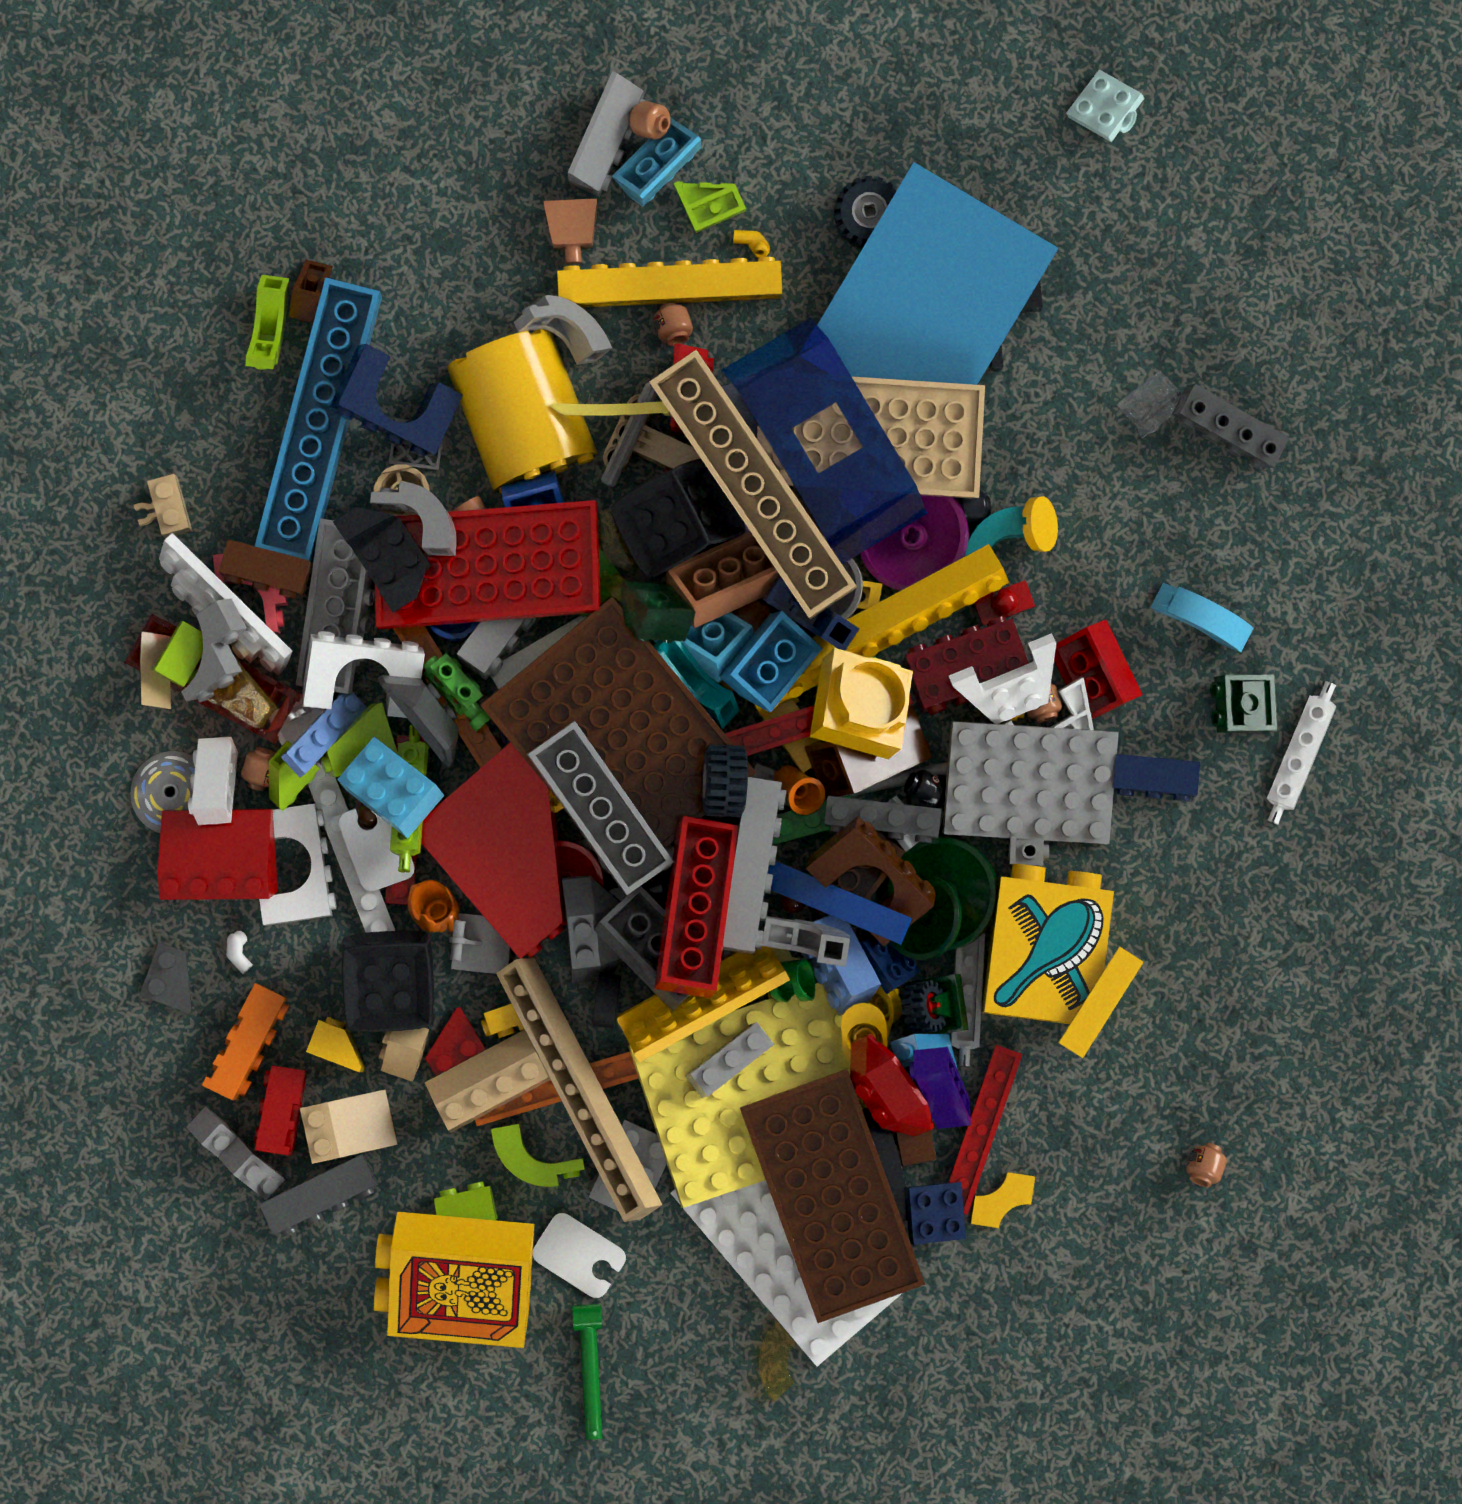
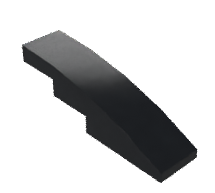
M864 1108L862 1111L902 1221H906L905 1187L907 1186L892 1131L882 1129L878 1122L873 1119L869 1109Z

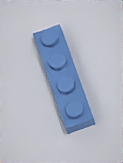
M353 691L352 694L339 693L332 701V708L325 709L286 750L281 758L299 778L302 777L367 707Z

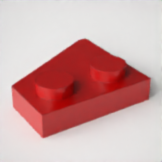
M461 1007L456 1008L425 1058L435 1076L486 1050Z

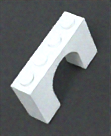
M327 631L310 634L301 697L302 704L305 707L331 709L336 677L343 666L356 659L366 658L379 662L386 668L389 676L421 679L425 657L423 647H419L418 643L411 641L393 644L385 638H374V641L363 640L361 636L351 634L346 635V638L335 637L334 633ZM387 694L385 704L387 716L407 718Z
M315 803L287 807L284 811L273 809L275 839L290 838L302 843L308 850L311 858V872L307 881L299 889L289 893L273 895L270 899H259L263 925L269 926L333 916L332 910L336 909V899L334 893H329L328 882L333 881L330 865H325L324 854H329L328 842L326 837H321L320 826H325L323 809L318 810Z

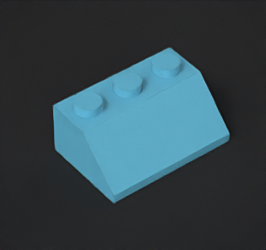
M671 118L667 133L657 140L648 139L612 177L632 200L643 207L701 149V138Z

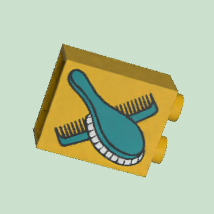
M1012 864L1011 878L1000 877L997 879L998 899L996 913L992 920L981 1013L1064 1024L1071 1023L1105 969L1114 891L1100 889L1102 875L1068 871L1067 885L1044 882L1045 867Z

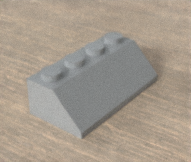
M612 71L568 170L569 184L599 197L603 190L606 192L609 190L613 180L612 175H610L614 165L619 166L625 152L621 150L625 140L630 141L634 133L629 122L630 112L639 102L646 101L643 99L644 91L616 72Z

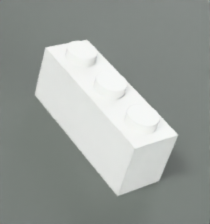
M232 737L198 739L197 750L193 752L195 774H191L190 779L193 795L188 799L189 813L194 815L198 825L231 823L238 751Z

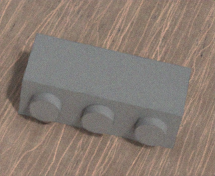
M755 1022L695 1067L685 1077L701 1098L708 1097L771 1048L774 1043L758 1022Z

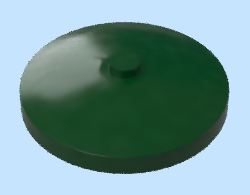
M932 838V843L920 842L903 854L901 859L908 861L914 867L917 875H930L944 880L954 889L959 898L962 910L961 927L954 943L947 951L965 947L977 940L990 926L996 913L998 899L997 878L987 858L972 845L952 838ZM890 878L888 882L887 898L894 891L893 883ZM933 915L932 918H931V923H932V924L934 923V920H935V916H934V915Z

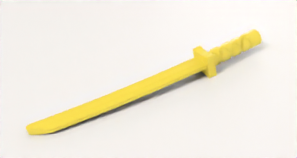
M662 401L627 404L551 403L550 405L552 409L563 415L613 416L663 413L665 416L671 415Z

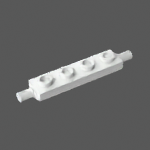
M1325 681L1320 696H1309L1267 797V800L1274 805L1267 819L1269 822L1274 820V824L1279 825L1283 811L1294 810L1336 710V705L1330 701L1336 687L1333 683L1330 685V682Z

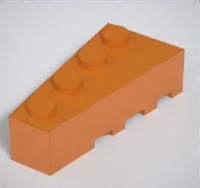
M258 983L254 984L237 1017L239 1019L238 1024L233 1025L226 1037L225 1045L227 1046L225 1050H221L213 1062L212 1070H214L212 1077L206 1076L202 1086L231 1100H239L240 1096L245 1097L252 1084L248 1079L253 1070L256 1072L259 1070L264 1060V1056L261 1055L265 1044L268 1046L272 1044L277 1033L273 1028L278 1019L281 1021L284 1019L289 1009V1005L286 1004L287 997Z

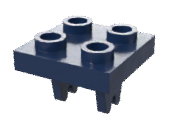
M871 936L860 943L881 983L880 986L886 994L921 972L916 965L915 959L901 954L895 949L891 941L883 946L874 936Z
M961 1182L905 1187L908 1233L911 1245L966 1239Z

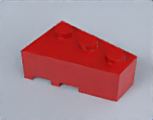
M271 1065L270 1071L266 1070L263 1087H267L265 1099L261 1098L259 1115H261L260 1125L256 1127L254 1137L256 1151L288 1156L294 1155L307 1070Z

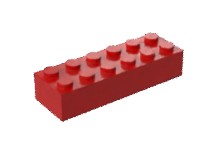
M683 816L678 822L672 858L674 862L671 865L654 989L710 999L716 993L739 830L738 825Z

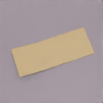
M142 632L141 705L171 709L170 680L152 671L171 636Z

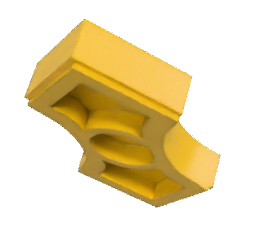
M1007 1172L1005 1180L997 1190L983 1196L975 1195L970 1224L999 1228L1002 1218L1009 1210L1019 1205H1031L1035 1176Z

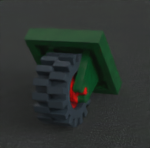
M961 974L907 982L906 991L902 993V996L905 998L901 1000V1005L904 1006L902 1015L906 1014L904 1021L906 1024L909 1023L908 1028L913 1030V1033L946 1034L969 1030Z

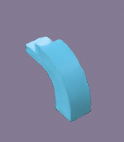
M1165 583L1162 584L1150 607L1158 613L1184 622L1202 631L1220 645L1242 652L1254 628L1224 607L1187 589L1176 588Z

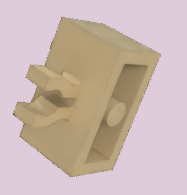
M175 474L147 481L153 503L134 504V508L136 511L146 509L147 511L155 510V512L149 513L144 519H139V525H148L154 519H157L161 534L165 539L172 533L178 536L193 532L178 477Z
M429 1029L386 1031L382 1042L384 1044L379 1055V1059L383 1060L381 1071L413 1082L422 1060Z

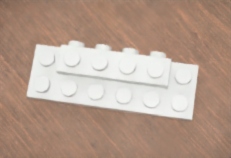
M173 533L164 540L159 560L166 572L175 574L171 583L173 593L180 600H186L192 606V611L195 615L217 600L232 599L247 627L238 634L239 639L231 643L233 652L240 659L245 658L249 663L259 657L260 663L266 670L273 671L276 675H279L287 667L293 651Z

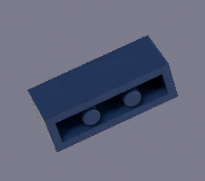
M1116 754L1113 788L1117 790V795L1134 796V792H1144L1145 798L1162 799V794L1173 795L1174 801L1190 802V797L1198 795L1200 762Z

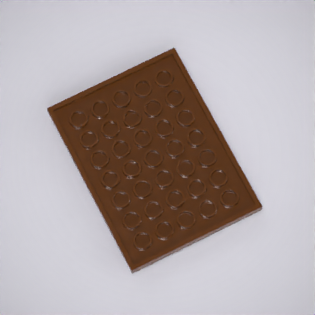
M613 597L600 606V611L591 613L480 704L482 709L551 792L552 790L526 754L566 725L575 721L664 848L675 840L677 824L683 816L701 819L705 815L702 807V768L704 752L708 744L733 745ZM748 763V777H752L756 771Z

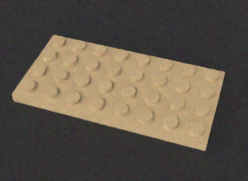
M760 371L756 438L789 487L978 499L985 385Z

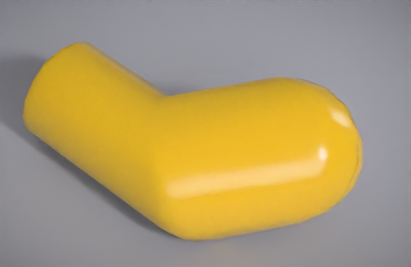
M734 230L733 244H747L757 258L767 257L770 253L769 243L760 232Z

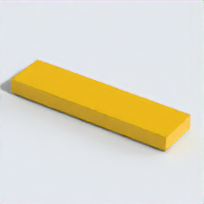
M1118 947L1058 1043L1083 1058L1142 966L1143 961L1123 948Z

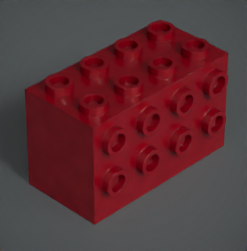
M1005 616L993 619L989 621L986 628L980 630L978 625L964 629L960 633L961 636L954 639L951 634L936 639L933 646L927 648L925 644L909 648L908 654L903 659L905 669L913 671L911 687L921 714L928 712L930 716L945 711L946 705L955 703L956 706H960L970 702L952 686L949 675L972 666L979 683H983L1029 664L1013 618L1006 620Z

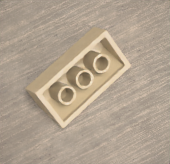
M523 1030L426 1081L425 1085L448 1131L452 1133L551 1079L526 1030Z

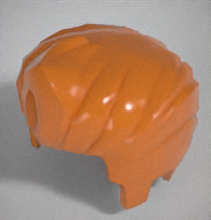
M425 880L411 886L408 896V911L413 921L427 932L439 931L442 933L446 930L453 932L454 920H459L458 913L460 908L451 890L435 880Z

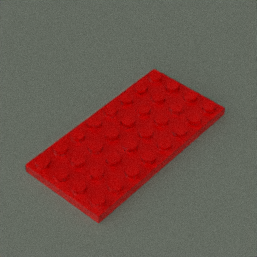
M596 500L448 512L456 530L455 556L427 555L422 549L423 523L421 517L418 515L395 516L404 523L432 566L425 572L417 599L394 613L375 584L377 629L586 614L600 611L598 503Z

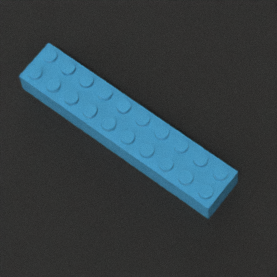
M325 277L256 538V547L302 558L313 563L320 518L324 519L350 422V420L336 414L337 409L331 407L330 404L357 346L362 344L370 345L382 300L380 291Z

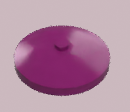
M879 492L865 508L858 528V547L866 568L878 581L899 591L963 558L968 546L969 531L967 519L962 507L954 497Z

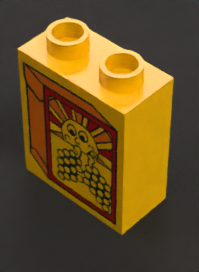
M397 1212L393 1235H378L375 1268L390 1269V1278L377 1277L374 1295V1311L388 1312L387 1336L524 1348L530 1305L535 1224Z

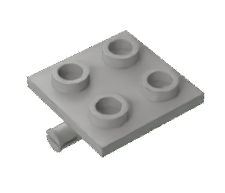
M458 913L459 920H454L453 936L449 937V943H452L449 959L452 960L451 969L496 974L509 964L510 947L486 918L481 915Z

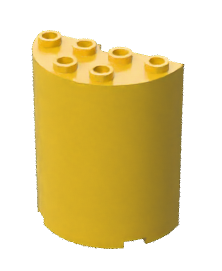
M537 329L530 334L529 331H522L505 336L467 352V357L455 359L447 366L455 391L463 395L460 405L493 492L499 491L502 494L501 486L524 479L525 481L531 480L550 470L551 472L555 471L556 474L564 472L568 469L567 465L577 461L579 465L594 460L593 455L598 454L584 416L563 415L550 406L551 403L579 404L551 331Z

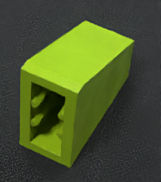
M381 702L370 704L320 758L325 773L329 772L331 777L341 776L373 737L377 738L398 755Z

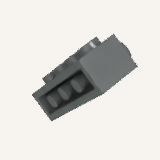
M1197 384L1186 386L1172 413L1173 416L1179 419L1178 423L1181 426L1190 430L1193 427L1203 432L1201 436L1212 443L1218 441L1224 444L1227 452L1238 457L1240 455L1250 459L1248 463L1251 466L1260 470L1275 467L1289 440V437Z
M827 796L824 825L830 827V832L838 833L859 816L864 822L867 821L872 824L876 832L887 833L886 838L903 840L904 835L915 836L916 842L932 843V838H939L942 811L938 808Z
M361 1154L259 1204L273 1235L281 1233L282 1237H285L297 1231L296 1225L305 1220L309 1225L324 1218L321 1212L329 1208L336 1212L348 1206L347 1200L356 1195L360 1200L375 1193L372 1187L378 1185V1182L365 1155Z

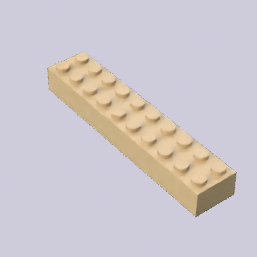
M693 351L649 381L807 616L812 619L856 589V584L698 351Z

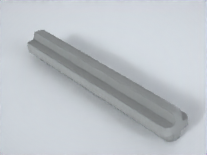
M649 382L645 384L637 403L655 402L658 394ZM649 414L630 416L601 478L604 484L610 487L616 485Z

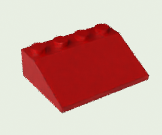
M232 809L231 823L198 825L194 815L190 814L189 810H163L157 872L159 900L270 899L278 892L273 809Z

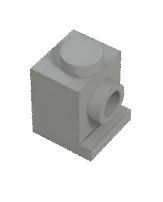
M1016 836L1009 838L1008 867H1012V864L1043 867V861H1049V844H1044V838L1035 837L1032 840L1016 839ZM1025 847H1033L1035 850L1034 855L1027 856L1024 852Z

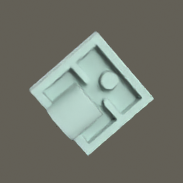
M1098 70L1066 114L1073 121L1112 142L1119 131L1126 133L1133 127L1137 117L1135 110L1144 100V97L1139 91Z

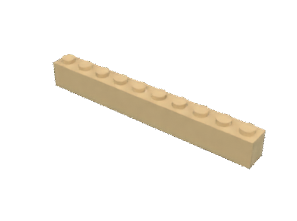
M535 958L516 959L496 974L623 1221L642 1219L662 1206V1203Z

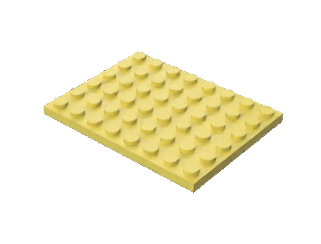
M815 984V997L813 1001L803 1002L794 995L788 1002H779L770 998L737 1009L641 1062H638L631 1046L628 1045L681 1208L766 1180L740 1107L844 1069H848L850 1075L851 1063L844 1056L842 1048L841 1021L843 1015L839 1016L836 1009L829 1005L827 992L823 984ZM758 1022L774 1045L711 1095L701 1098L685 1075L750 1024ZM857 1095L861 1108H867L863 1100Z

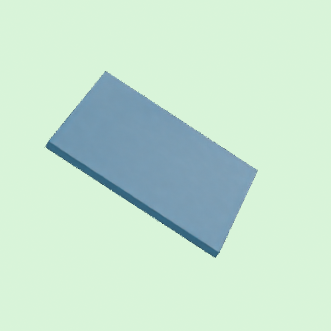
M913 162L799 357L826 373L836 376L977 385L1059 248Z

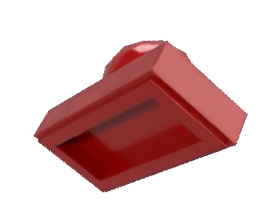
M1026 580L983 596L974 603L981 625L984 626L993 619L1002 616L1006 618L1034 608L1035 604Z

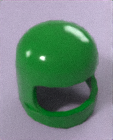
M805 959L780 962L790 981L769 991L770 996L779 1002H788L794 995L803 1002L813 1001L815 997V976L811 964Z

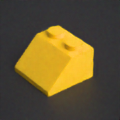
M327 1017L326 1021L318 1020L306 1052L354 1071L364 1072L365 1064L351 1032L344 1029L345 1023L331 1017Z

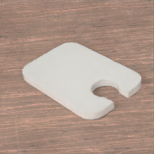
M356 808L342 813L339 818V827L362 887L367 891H376L410 878L415 870L412 857L410 860V872L402 873L398 871L399 856L390 851L392 826L375 814L377 817L376 826L369 830L363 829L358 824V813Z
M566 1213L556 1214L552 1218L533 1249V1257L536 1262L593 1298L602 1297L611 1285L606 1280L597 1279L593 1275V1264L599 1260H605L614 1270L619 1272L626 1260L625 1252L620 1247Z

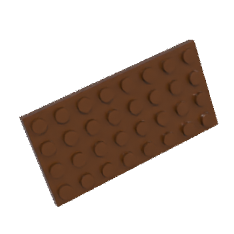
M848 1069L740 1107L817 1323L925 1285Z

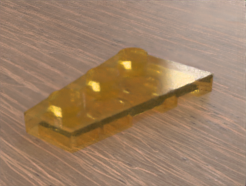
M237 661L242 672L233 677L234 682L221 689L219 687L213 691L214 696L209 698L208 701L229 710L230 714L252 727L262 728L277 709V706Z

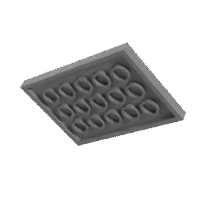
M951 721L942 833L998 838L1016 836V839L1031 840L1037 837L1048 841L1109 844L1114 794L1113 778L1119 732Z

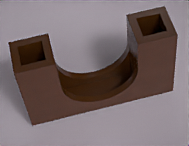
M859 816L808 857L806 869L825 888L852 867L870 865L881 869L891 879L894 891L879 905L912 918L910 925L934 906L936 893L933 886L928 881H923L916 874L914 867L908 861H903L896 854L894 847L877 835L872 824L867 821L864 822ZM871 933L883 946L890 942L886 938Z

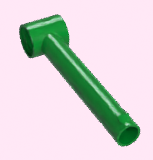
M601 1304L573 1305L574 1331H580L586 1440L602 1439L597 1330L602 1329Z

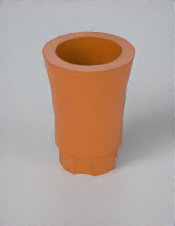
M784 765L774 773L773 781L782 782L781 789L786 790V800L794 812L800 815H809L821 807L825 799V788L819 780L804 774L798 768L790 765Z

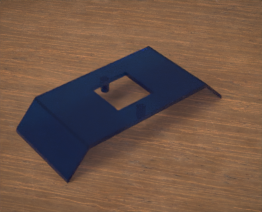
M811 318L721 370L739 392L841 564L927 514L914 480L829 338ZM836 403L862 448L818 473L792 428Z

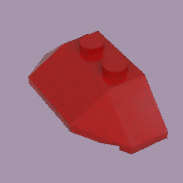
M871 1033L852 1042L850 1078L856 1094L863 1100L873 1119L878 1122L880 1127L914 1137L932 1130L934 1124L931 1121L928 1103L898 1058L887 1047L877 1042Z

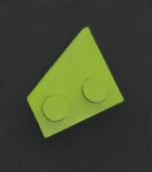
M681 181L674 183V187L695 233L746 211L744 202L735 184H712L706 182L695 184L683 183Z

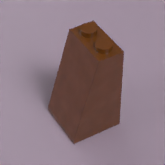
M913 705L908 706L902 749L889 759L823 740L804 747L816 779L825 788V799H827V796L840 797L855 794L932 758L928 741L923 735L919 724V717L914 711Z

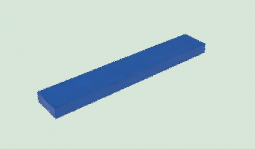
M775 861V866L769 865L768 874H773L772 891L890 941L902 944L912 918L830 884L825 888L815 877Z

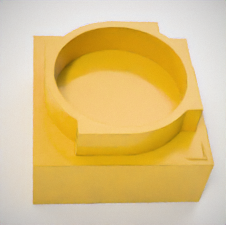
M834 648L822 658L810 737L881 758H891L902 749L913 671L901 668V665L885 660L867 658Z

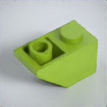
M288 740L269 760V799L282 811L296 800L298 793L315 778L317 771L320 769L314 764L305 775L299 778L281 758L292 745Z

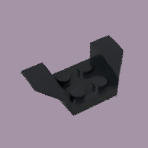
M356 507L333 521L344 540L352 548L380 590V594L393 613L417 599L425 572L432 565L400 518L391 514Z

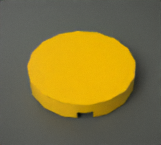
M1045 496L1032 497L1025 503L1022 512L1023 517H1026V524L1022 528L1027 544L1033 551H1050L1055 546L1058 533L1055 509L1050 500Z

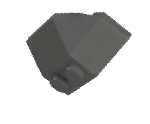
M388 675L378 677L377 679L382 688L447 769L450 770L454 765L459 728L454 721L458 718L456 713L448 704L444 707L438 701L441 695L432 683L427 686L419 678Z
M591 875L562 878L572 984L598 981L599 973L608 974L622 959L594 929L599 921L621 901L599 884Z

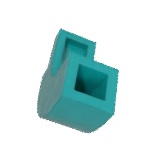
M1024 506L1002 509L984 519L972 533L965 556L988 544L992 548L996 543L1007 538H1024L1022 529L1023 525L1026 524V517L1022 515Z

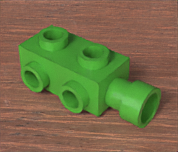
M445 653L439 659L433 656L423 665V668L426 670L423 674L429 680V684L432 683L445 698L447 704L459 716L464 713L471 721L469 725L476 732L491 719L477 704V701L483 696L479 685L462 672V667L455 658L449 657ZM434 676H436L441 683H437L434 679ZM453 697H454L460 704H455L454 701H453Z

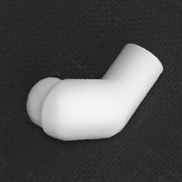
M236 931L227 938L226 955L235 967L244 974L253 964L242 953L243 945L247 941L246 934L242 931Z

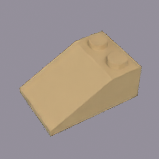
M386 1089L300 1108L312 1164L398 1145Z

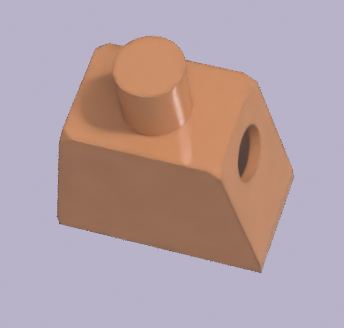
M597 198L544 201L553 250L564 249L565 264H581V249L593 247Z

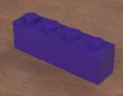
M948 1047L914 1050V1062H910L909 1065L910 1075L912 1079L916 1080L917 1088L927 1101L931 1119H934L937 1128L971 1125L970 1098Z

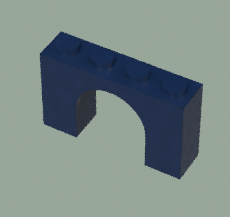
M368 344L358 345L330 406L337 409L336 414L348 420L354 418L362 422V428L373 433L379 431L385 434L387 441L400 446L402 443L410 447L409 452L418 457L425 458V456L436 455L463 395L440 382L431 383L416 414L404 423L393 421L381 411L376 397L379 380L391 356Z

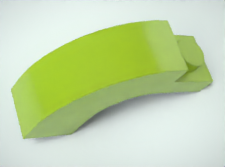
M261 275L257 287L254 329L246 354L245 366L264 370L274 369L275 364H278L286 322L289 278Z
M520 1124L491 1129L494 1147L501 1162L513 1175L522 1181L536 1186L554 1187L560 1185L558 1174H563L564 1179L581 1176L580 1170H585L584 1158L558 1163H544L536 1160L525 1148Z

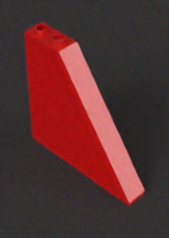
M509 743L423 820L421 843L520 959L526 955L531 959L543 948L540 945L542 941L547 937L553 940L564 930L561 926L566 921L553 794L515 747Z

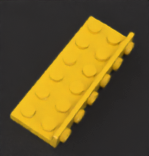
M762 946L761 950L756 949L755 956L733 952L721 959L717 991L711 999L690 995L672 1012L657 995H654L617 1015L616 1019L638 1062H641L790 981L771 947Z

